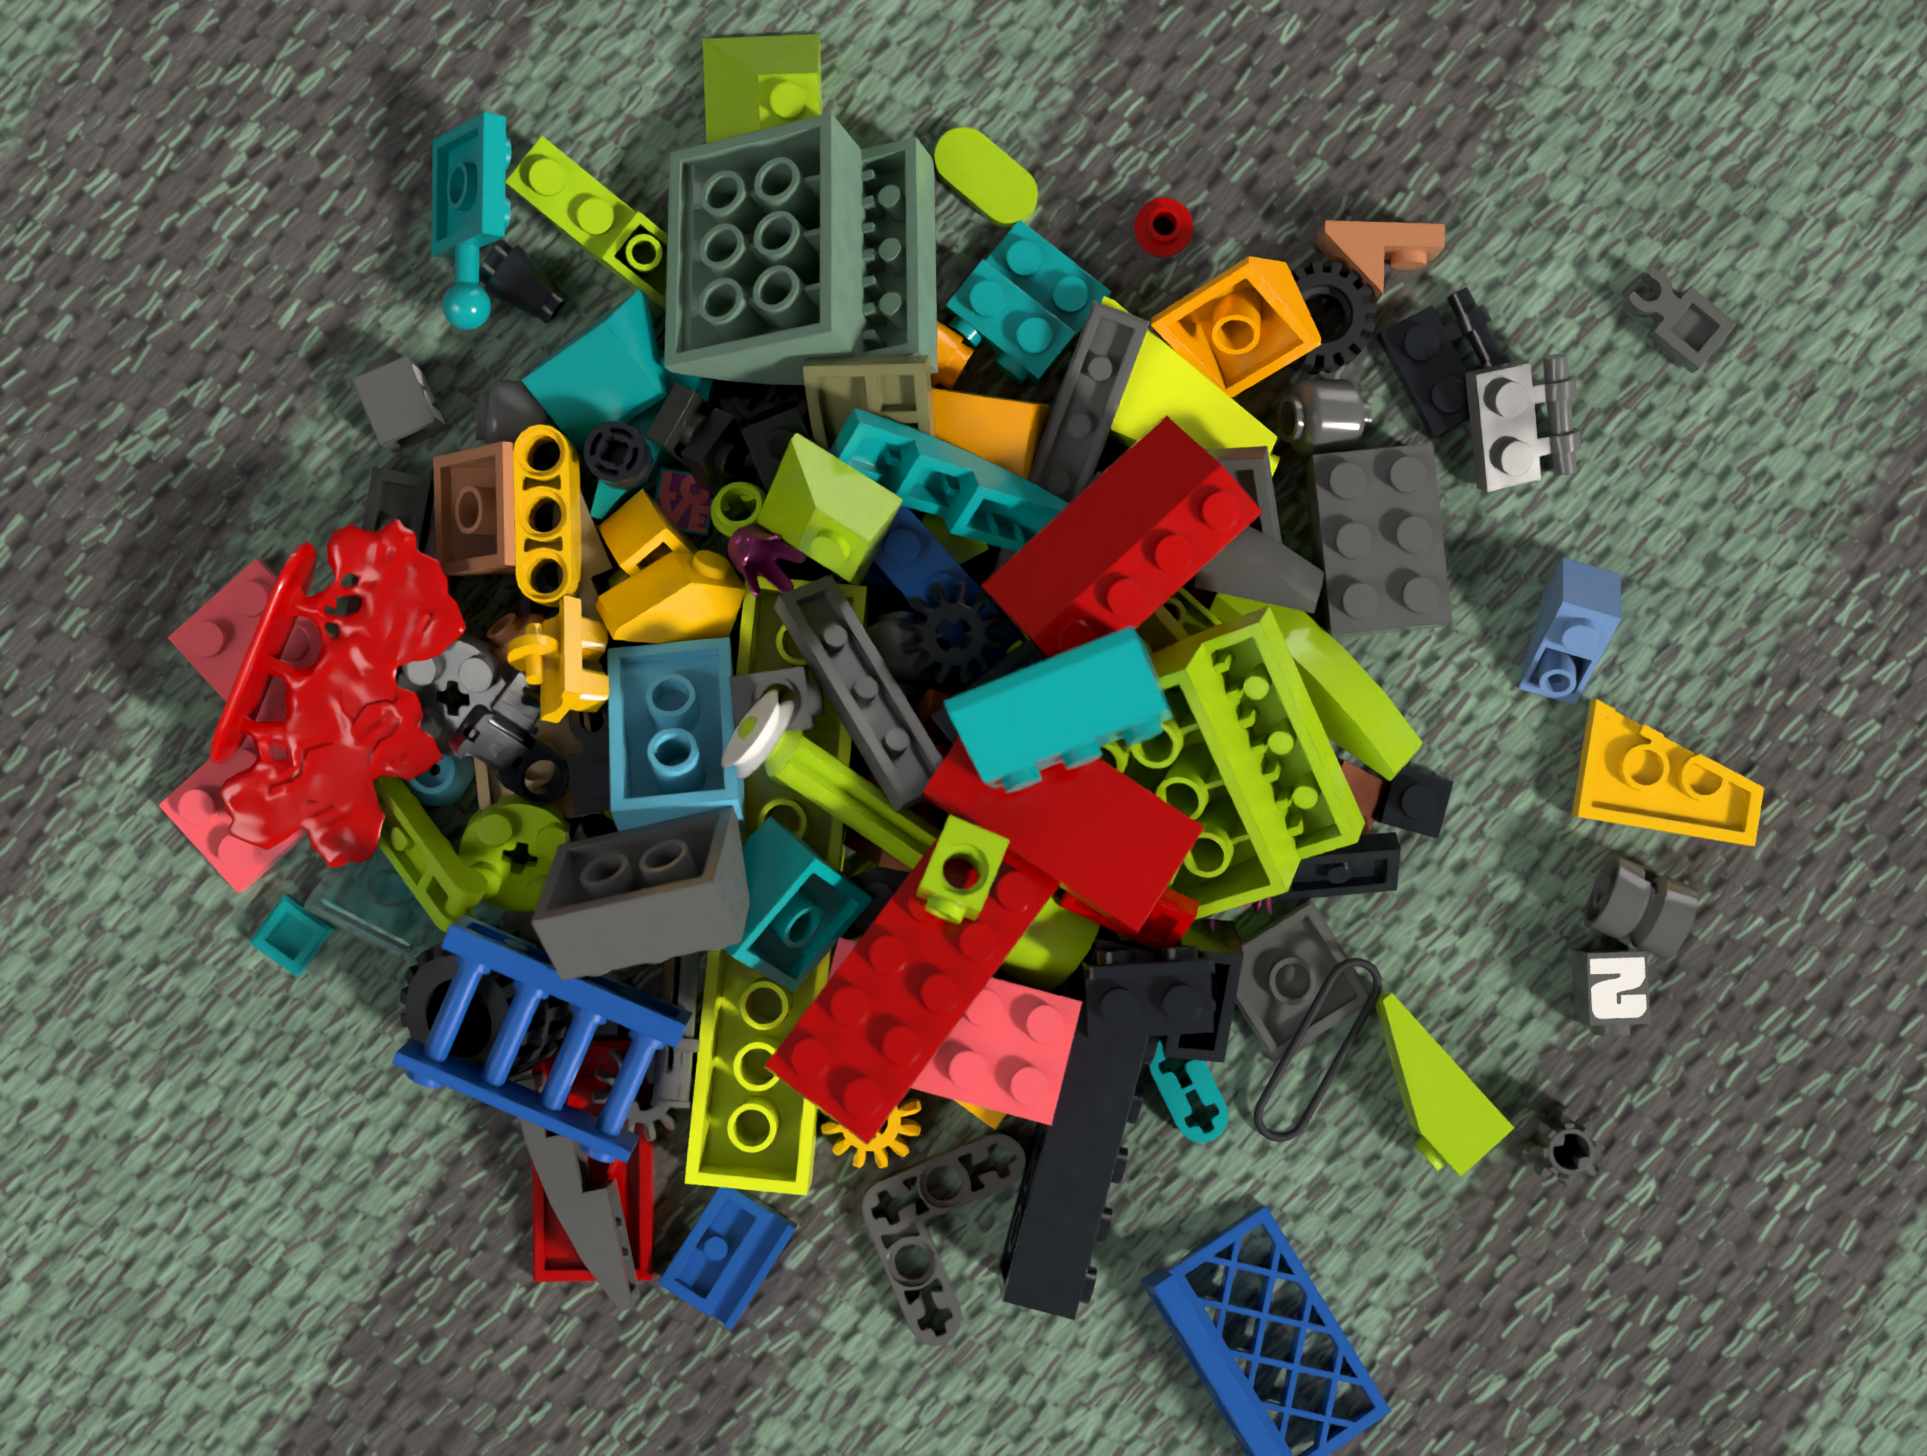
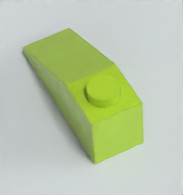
M1382 988L1375 1006L1408 1123L1420 1136L1413 1143V1146L1435 1170L1439 1171L1443 1166L1447 1165L1448 1168L1462 1177L1508 1135L1514 1127L1394 994Z

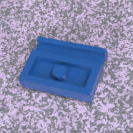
M719 1187L658 1284L707 1316L710 1314L724 1323V1327L731 1331L798 1224L792 1220L785 1219L776 1213L775 1209L744 1189Z

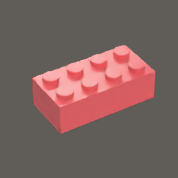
M839 937L827 982L858 942ZM991 978L911 1088L1052 1125L1082 1001Z

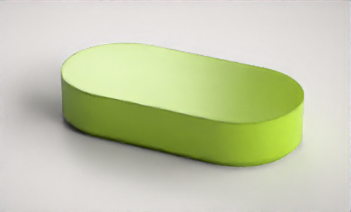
M957 127L949 130L939 139L934 153L935 169L939 178L987 220L999 227L1012 228L1017 221L1021 220L1025 223L1031 218L1037 206L1038 189L1034 178L1028 171L976 129Z

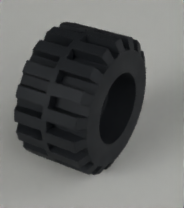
M498 925L493 926L497 929H500ZM512 927L501 929L504 932L521 938L520 930ZM531 936L523 938V940L528 941L532 944H535L537 946L540 945V943ZM443 942L433 945V948L423 951L416 957L418 964L410 966L404 977L409 986L402 988L400 992V1002L406 1005V1012L400 1014L402 1027H408L411 1038L424 1044L459 965L454 961L455 953L441 948ZM492 969L490 974H482L449 1051L450 1055L484 1068L517 991L512 985L514 982L513 978ZM477 991L482 995L489 1008L491 1024L480 1008ZM550 994L547 999H540L506 1079H511L542 1064L544 1059L552 1056L558 1046L555 1041L564 1037L567 1027L560 1020L562 1016L568 1014L567 1001Z

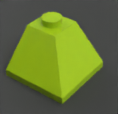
M819 34L702 39L706 144L823 115Z
M796 433L790 440L756 522L777 536H780L781 539L850 583L859 586L864 580L903 499Z

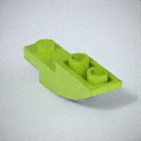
M541 136L507 178L505 185L553 223L554 228L632 289L646 293L648 301L666 314L668 235L641 212L638 211L636 213L550 141Z

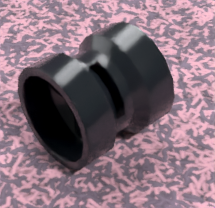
M619 421L601 423L590 432L585 440L583 453L586 465L599 480L612 489L623 491L634 489L644 483L652 472L654 460L650 446L639 432L627 423Z

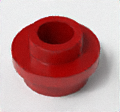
M1162 197L1147 202L1137 213L1134 222V236L1138 245L1147 254L1158 258H1168L1179 254L1186 248L1193 233V221L1189 211L1182 203L1171 198ZM1161 217L1168 218L1173 222L1175 230L1169 235H1160L1155 231L1153 222Z

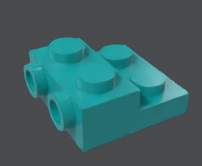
M1020 220L1016 222L986 261L982 259L946 304V315L952 319L948 327L964 337L963 342L976 348L981 342L998 355L994 364L1011 380L1022 385L1027 378L1038 387L1082 332L1093 301L1101 303L1104 296L1110 297L1111 291Z

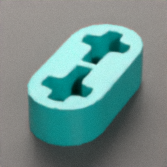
M1159 1036L1153 1062L1151 1065L1148 1064V1068L1176 1126L1186 1138L1193 1142L1205 1143L1215 1140L1225 1130L1228 1124L1229 1113L1206 1062L1186 1059L1183 1062V1066L1190 1081L1180 1085L1175 1074L1170 1069L1159 1070L1158 1064L1165 1059ZM1194 1089L1205 1106L1213 1103L1216 1106V1111L1209 1115L1212 1125L1203 1130L1196 1122L1187 1125L1184 1119L1192 1113L1185 1094Z

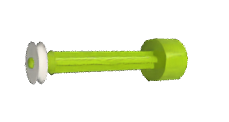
M775 689L761 697L747 712L732 734L724 750L721 767L727 769L733 765L737 766L736 777L741 780L753 773L764 761L770 778L776 776L899 861L914 869L941 831L910 809L896 814L881 789L802 736L801 730L785 731L793 713V701L788 700L782 704L778 703V691ZM1060 886L998 968L1023 986L1044 992H1050L1061 985L1078 968L1089 952L1100 928V924L1058 906L1062 890Z

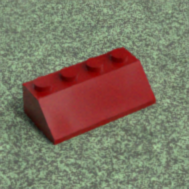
M1163 416L988 577L981 586L1047 659H1051L1130 626L1135 630L1263 511L1221 463L1168 416Z

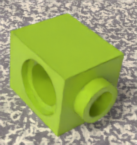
M949 815L916 893L917 897L927 900L925 910L953 923L960 924L963 916L975 921L981 912L1010 840ZM953 859L967 861L975 869L977 875L976 884L971 888L963 890L950 886L944 879L943 865Z

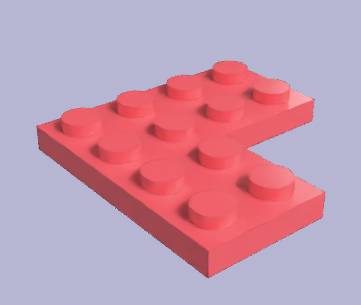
M257 558L168 637L225 702L228 700L270 593L278 578L262 560ZM302 616L297 617L281 656V662L299 670L311 667L315 663L321 651L322 641L314 620ZM273 676L255 720L256 722L283 721L287 714L285 703L287 688L284 680ZM247 736L240 749L232 758L223 764L212 763L211 759H208L158 805L237 893L248 889L308 834L307 830L299 829L285 841L269 850L251 845L230 835L229 827L232 818L224 810L223 801L218 791L226 779L238 772L251 768L257 759L258 753L250 736ZM270 742L269 753L273 758L280 761L286 759V750Z

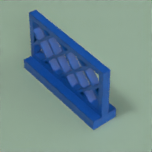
M1261 1205L1166 1269L1159 1268L1140 1280L1246 1456H1294L1285 1442L1290 1415L1318 1421L1313 1445L1297 1456H1329L1392 1412L1267 1206ZM1260 1224L1272 1242L1266 1268L1237 1261L1242 1236ZM1229 1246L1226 1258L1214 1256ZM1280 1257L1290 1273L1277 1270ZM1205 1261L1223 1265L1224 1271L1218 1300L1197 1296L1185 1275ZM1235 1269L1264 1275L1257 1310L1228 1303ZM1276 1278L1296 1282L1303 1293L1297 1319L1269 1313ZM1203 1305L1216 1308L1213 1322ZM1311 1308L1321 1324L1309 1322ZM1227 1311L1256 1317L1249 1352L1229 1348L1223 1340L1222 1331ZM1267 1320L1296 1326L1289 1361L1260 1355ZM1307 1329L1327 1333L1334 1344L1328 1370L1300 1364ZM1234 1357L1247 1360L1244 1373ZM1342 1361L1345 1362L1352 1375L1340 1373ZM1258 1363L1287 1369L1280 1403L1259 1399L1254 1391L1253 1385ZM1298 1372L1327 1378L1320 1412L1292 1406ZM1338 1381L1359 1385L1370 1406L1350 1419L1332 1415ZM1266 1409L1278 1412L1276 1425ZM1330 1423L1340 1425L1328 1434Z

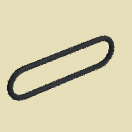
M1357 957L1345 959L1335 965L1326 977L1257 1101L1253 1113L1254 1124L1258 1132L1266 1139L1276 1142L1289 1141L1300 1135L1310 1122L1380 996L1382 976L1377 967L1370 961ZM1350 967L1366 969L1373 978L1371 994L1298 1124L1288 1132L1276 1133L1270 1131L1263 1123L1262 1114L1264 1108L1336 978L1342 971Z

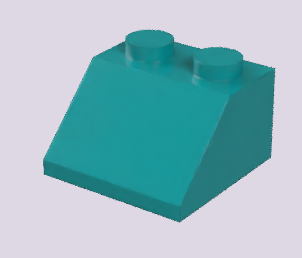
M769 817L759 830L749 836L742 848L750 905L741 942L731 944L724 949L732 957L794 993L836 944L839 937H842L870 904L873 898L799 836L772 817Z

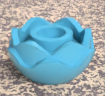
M441 754L443 759L436 763L440 767L438 775H433L429 769L410 781L402 780L423 805L448 806L454 804L462 798L465 790L474 778L475 766L470 756H465L460 760L455 756Z

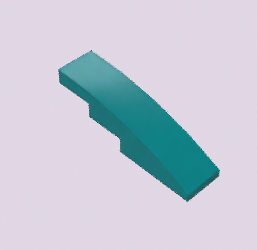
M856 408L851 412L828 452L902 498V506L944 517L949 533L1016 552L1069 504L1032 482L969 451L911 427Z

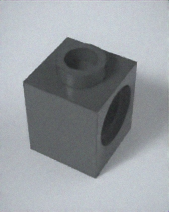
M803 666L729 677L736 728L753 705L769 689L777 685L788 686L793 691L796 699L795 709L785 731L815 730L814 716L825 715L822 687L817 679L809 680L808 669Z

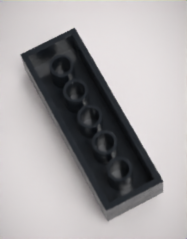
M1097 933L1089 952L1082 962L1097 961V951L1105 949H1135V959L1160 958V952L1146 945L1127 940L1120 942L1119 938ZM1082 962L1076 969L1069 996L1070 999L1082 1001L1052 1125L1036 1121L996 1274L1002 1302L1072 1320L1076 1318L1079 1303L1089 1304L1092 1298L1097 1276V1268L1090 1266L1095 1242L1100 1244L1106 1242L1112 1221L1113 1209L1106 1206L1107 1195L1111 1182L1120 1184L1128 1159V1148L1122 1147L1126 1123L1136 1124L1144 1097V1089L1137 1087L1142 1063L1151 1065L1159 1041V1036L1088 1040L1086 1037Z

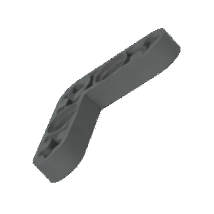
M997 1130L985 1133L883 1176L870 1184L864 1194L862 1212L868 1230L911 1332L916 1339L926 1345L938 1346L948 1343L957 1335L962 1321L959 1299L926 1221L1006 1188L1019 1180L1024 1172L1026 1163L1024 1148L1018 1138L1009 1132ZM998 1143L1002 1151L1013 1149L1016 1156L1008 1161L1010 1171L1005 1174H999L995 1167L977 1172L978 1178L983 1184L975 1188L971 1187L969 1169L959 1158L960 1156L971 1153L972 1163L975 1165L989 1158L988 1147L992 1144ZM938 1166H950L957 1170L961 1177V1187L951 1197H937L931 1193L927 1186V1176L931 1170ZM913 1176L917 1177L919 1196L928 1208L917 1211L916 1200L913 1199L899 1207V1218L890 1221L886 1213L875 1214L873 1207L879 1204V1192L888 1190L892 1198L909 1193L911 1189L905 1180ZM909 1244L919 1245L929 1255V1266L920 1275L908 1276L897 1268L895 1255L903 1246ZM935 1278H938L942 1285L931 1287V1295L938 1309L949 1307L952 1312L945 1317V1328L936 1331L932 1323L922 1325L919 1321L925 1315L926 1310L921 1293H917L912 1299H909L906 1290H916L925 1287Z

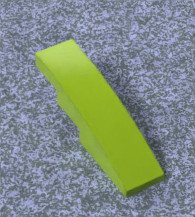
M1218 593L1209 611L1223 622L1270 606L1327 737L1391 781L1415 755L1423 742L1387 694L1345 648L1304 611Z

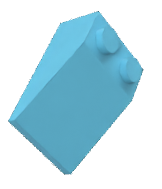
M730 637L609 648L611 813L617 830L623 831L733 805L737 814L740 834L747 833L744 778L739 780L736 777L737 766L735 765L727 769L721 767L724 750L736 729L729 677L734 676Z

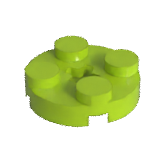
M511 794L498 798L496 804L487 806L483 811L481 809L478 810L471 817L461 839L459 858L465 867L475 869L485 876L488 888L482 899L508 911L531 912L536 910L558 845L566 844L565 836L571 827L565 820L566 814L556 804L537 805L526 801L517 794ZM517 842L529 845L528 854L537 857L535 861H527L526 864H518L506 855L505 850H514Z

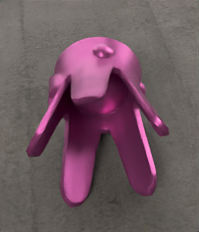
M758 524L740 527L733 533L728 543L730 560L736 565V569L745 576L749 589L754 596H758L761 593L756 574H760L782 594L793 590V583L776 561L778 558H782L795 563H803L805 555L800 550L778 541L781 540L780 536L773 535L770 530Z

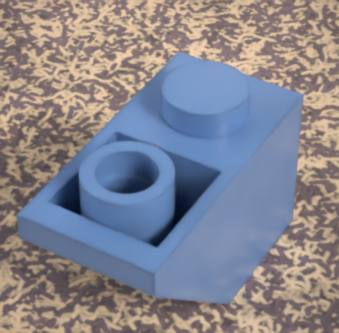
M1562 558L1543 596L1518 689L1573 705L1576 704L1622 619L1621 574Z

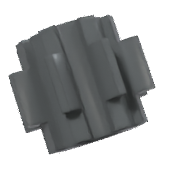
M1555 1108L1554 1116H1551V1122L1545 1124L1534 1118L1532 1119L1531 1123L1538 1132L1535 1140H1529L1530 1142L1523 1144V1149L1539 1156L1536 1159L1538 1163L1534 1168L1536 1174L1546 1178L1553 1173L1557 1175L1560 1183L1566 1187H1571L1573 1179H1577V1174L1583 1171L1592 1176L1596 1174L1591 1163L1594 1155H1599V1152L1605 1150V1146L1590 1139L1593 1135L1590 1132L1593 1126V1122L1590 1119L1582 1116L1576 1119L1575 1122L1570 1121L1567 1111ZM1571 1133L1574 1138V1148L1564 1150L1563 1160L1556 1161L1553 1155L1554 1146L1563 1145L1565 1141L1564 1135Z

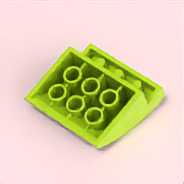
M1270 606L1219 624L1149 655L1174 718L1161 722L1163 732L1146 741L1126 745L1123 737L1101 746L1102 756L1100 759L1205 827L1167 886L1199 902L1195 919L1288 892L1300 860L1358 843L1365 821ZM1116 932L1120 942L1131 939Z

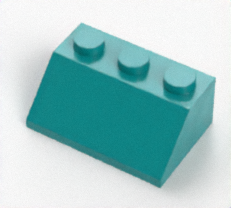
M1132 626L944 701L947 711L983 782L993 788L1003 785L1005 793L1018 791L1041 781L1042 778L1039 771L1057 763L1063 762L1066 769L1090 763L1102 756L1101 746L1123 737L1126 745H1133L1151 739L1163 732L1161 722L1174 718L1147 648Z

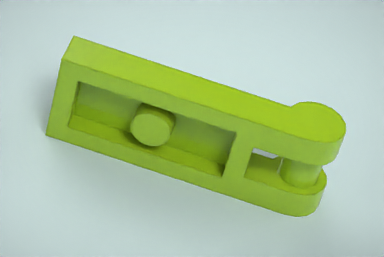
M383 775L374 779L373 786L378 797V805L386 816L382 824L378 845L434 924L440 930L447 933L450 925L464 914L473 917L472 907L480 903L488 888V882L479 871L465 867L454 852L448 839L441 834L422 808L418 798L411 793L400 777L393 778Z

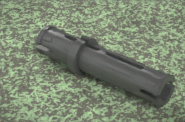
M700 951L671 957L663 961L660 998L693 1012V1015L677 1048L665 1044L663 1049H656L653 1099L650 1106L690 1108L693 1052H699L700 1040L694 1039Z

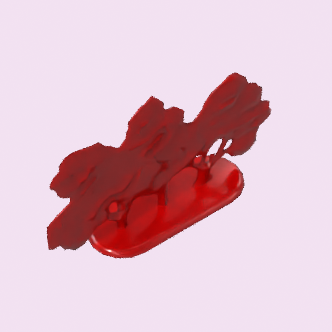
M394 519L376 532L362 530L353 525L333 531L327 543V562L334 571L335 580L323 591L315 595L306 596L317 563L316 548L313 544L306 541L299 545L282 568L270 593L211 743L210 759L212 763L223 764L232 758L240 749L247 736L252 737L258 753V757L251 768L238 772L226 779L218 791L223 801L224 810L232 818L229 827L231 836L251 845L269 850L303 828L308 831L309 843L312 848L322 856L327 866L331 868L341 867L350 861L359 864L369 860L375 854L382 824L386 817L378 805V797L373 786V780L386 775L410 781L428 771L434 764L443 759L433 736L422 730L421 723L424 713L418 696L413 691L398 687L395 676L397 668L413 661L422 662L439 656L464 634L466 625L458 603L448 594L447 577L441 570L439 560L417 551L414 532L405 528L398 519ZM352 573L358 577V584L346 587L340 583L345 574ZM358 595L362 599L360 609L349 615L337 616L325 613L324 611L326 605L335 609L338 600L334 597ZM298 616L314 620L322 641L321 651L315 663L311 667L301 670L280 661ZM326 622L338 625L339 638H332L325 630ZM273 676L284 680L287 688L285 693L287 714L283 721L256 722L255 720ZM270 742L286 750V759L280 761L273 758L269 753Z

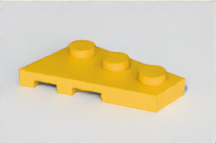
M1598 699L1590 700L1572 817L1745 846H1755L1764 791L1763 786L1700 753L1696 754L1665 738L1664 734L1645 724L1641 725L1616 712L1615 708Z

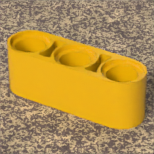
M539 424L530 426L521 432L515 441L513 450L516 579L518 587L525 596L544 606L557 608L559 607L560 599L564 595L576 598L582 584L579 457L577 449L572 442L561 432L551 426ZM545 443H557L560 449V457L557 464L550 470H536L533 462L536 450ZM546 503H558L562 512L561 521L558 526L548 532H539L535 525V515L538 509ZM548 563H559L563 572L562 583L552 593H541L537 588V573L541 567Z

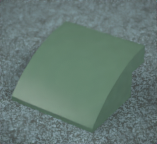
M828 113L670 152L664 363L666 369L674 373L726 381L805 385L802 366L808 358L929 355L930 374L938 373L934 160L917 137L861 150L834 115Z

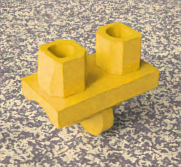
M564 595L559 601V613L555 617L544 620L542 624H527L525 635L516 637L509 642L507 647V660L509 664L515 669L525 672L527 683L533 685L540 684L541 720L559 723L570 709L597 712L608 699L609 676L603 672L582 668V659L597 662L605 653L608 643V629L602 622L581 616V599Z

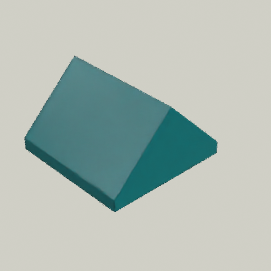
M637 290L561 344L522 379V382L576 449L584 450L586 438L601 423L610 421L627 423L668 396L647 294Z

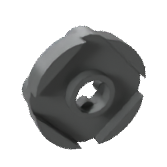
M463 634L437 657L422 662L413 661L402 665L398 678V687L413 691L418 696L424 713L421 723L422 730L431 734L440 753L448 756L457 757L449 747V740L471 709L477 704H483L492 713L491 703L511 677L505 670L506 668H503L499 660L490 653L495 649L485 641L470 635ZM453 681L458 682V688L461 693L469 695V703L459 708L450 702L447 695V689L451 688ZM473 728L469 734V737L472 738L476 734L477 730ZM466 753V754L464 755V757H465V756H471V754Z

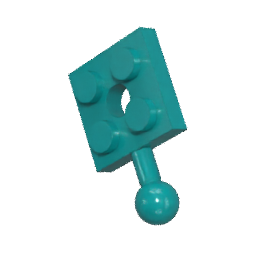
M488 112L480 113L433 140L431 256L455 259V284L445 292L442 300V310L448 322L462 330L476 329L483 325L489 317L491 311L489 296L478 285L479 248L505 237V230L508 227L511 215L510 202L505 197V171L510 164L512 152L510 140L506 137V116Z

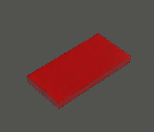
M959 736L922 791L921 796L956 818L1009 839L1010 841L1006 848L1008 853L1131 934L1136 935L1205 827L1100 758L1072 769H1066L1063 762L1057 763L1039 771L1042 778L1041 781L1024 789L1005 793L1003 785L993 788L983 782Z
M631 1039L591 1040L565 1100V1104L599 1118L605 1103H593L591 1098L592 1092L612 1085L594 1077L595 1069L597 1066H606L618 1071V1068L611 1062L608 1051L613 1046H617L626 1056L631 1045ZM564 1040L555 1041L558 1046L552 1056L544 1059L542 1064L532 1068V1073L545 1071L546 1078H548ZM647 1075L644 1076L637 1092L640 1102L652 1100L653 1084H649ZM635 1123L633 1133L640 1136L627 1163L616 1158L612 1163L602 1162L588 1155L587 1158L593 1183L612 1178L617 1180L637 1281L653 1280L655 1277L654 1141L646 1140L644 1136V1123ZM532 1160L533 1282L597 1281L581 1260L550 1205Z

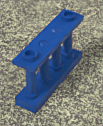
M464 914L450 925L441 948L456 954L454 961L459 965L426 1043L424 1044L411 1038L396 1052L392 1064L406 1069V1076L417 1084L429 1088H441L444 1085L581 1144L580 1150L591 1158L607 1163L614 1162L616 1158L627 1163L640 1135L622 1127L656 1049H663L665 1044L677 1048L693 1012L605 974L596 977L587 975L561 981L544 948ZM492 969L513 978L514 982L512 985L517 991L484 1068H481L450 1055L449 1051L482 974H490ZM550 994L571 1003V1011L575 1016L544 1088L539 1093L506 1078L540 999H547ZM607 1019L630 1028L629 1036L633 1040L598 1118L565 1104V1100L598 1024H605Z

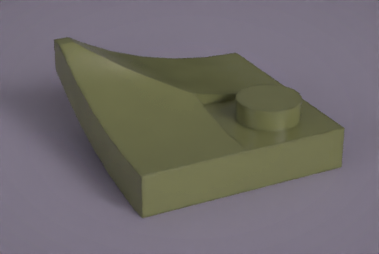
M929 355L808 358L802 366L815 444L825 451H830L854 408L911 427L936 438Z

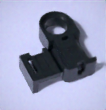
M509 664L505 670L511 677L491 703L492 713L483 704L475 705L450 738L449 747L460 760L466 753H469L497 770L496 778L501 784L526 801L537 805L549 804L559 799L569 786L568 765L552 747L534 737L539 731L535 724L541 717V702L522 689L526 686L540 696V684L533 685L527 683L525 672L517 670ZM474 728L477 730V732L471 738L469 737V734L471 730ZM541 760L553 762L554 774L547 784L538 788L525 785L526 771L533 763Z

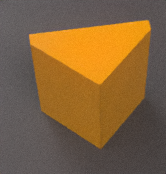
M1252 256L1246 257L1151 318V326L1180 356L1231 398L1321 345V336L1287 263Z
M932 387L935 434L937 439L969 451L1027 480L1049 415V404Z

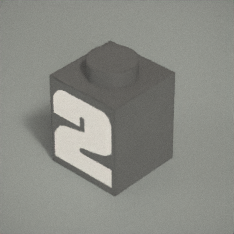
M391 354L375 359L366 365L367 373L352 379L379 444L391 452L396 453L448 430L421 366L406 355L400 358L398 354Z
M1631 947L1571 949L1575 1021L1593 1026V1034L1600 1036L1630 1035V1025L1650 1024L1647 951Z

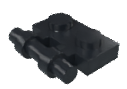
M1468 287L1446 298L1457 318L1454 321L1443 326L1433 306H1430L1381 331L1376 336L1430 439L1470 420L1465 376L1467 370L1453 346V342L1465 336L1467 337L1482 365L1474 370L1514 362L1509 352L1502 353L1487 325L1492 321L1484 305L1477 306Z

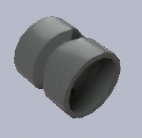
M1613 856L1605 863L1597 876L1585 906L1584 924L1586 927L1614 939H1622L1629 934L1632 946L1662 959H1669L1681 947L1691 929L1698 906V892L1696 888L1665 875L1651 880L1649 879L1648 868L1622 857Z

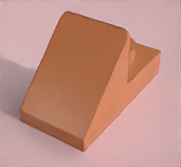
M1325 220L1317 233L1316 246L1331 262L1343 264L1341 271L1349 274L1353 269L1360 274L1357 282L1361 287L1368 283L1372 290V294L1368 298L1370 303H1374L1383 295L1384 260H1391L1390 266L1399 270H1416L1426 267L1427 261H1433L1445 248V224Z

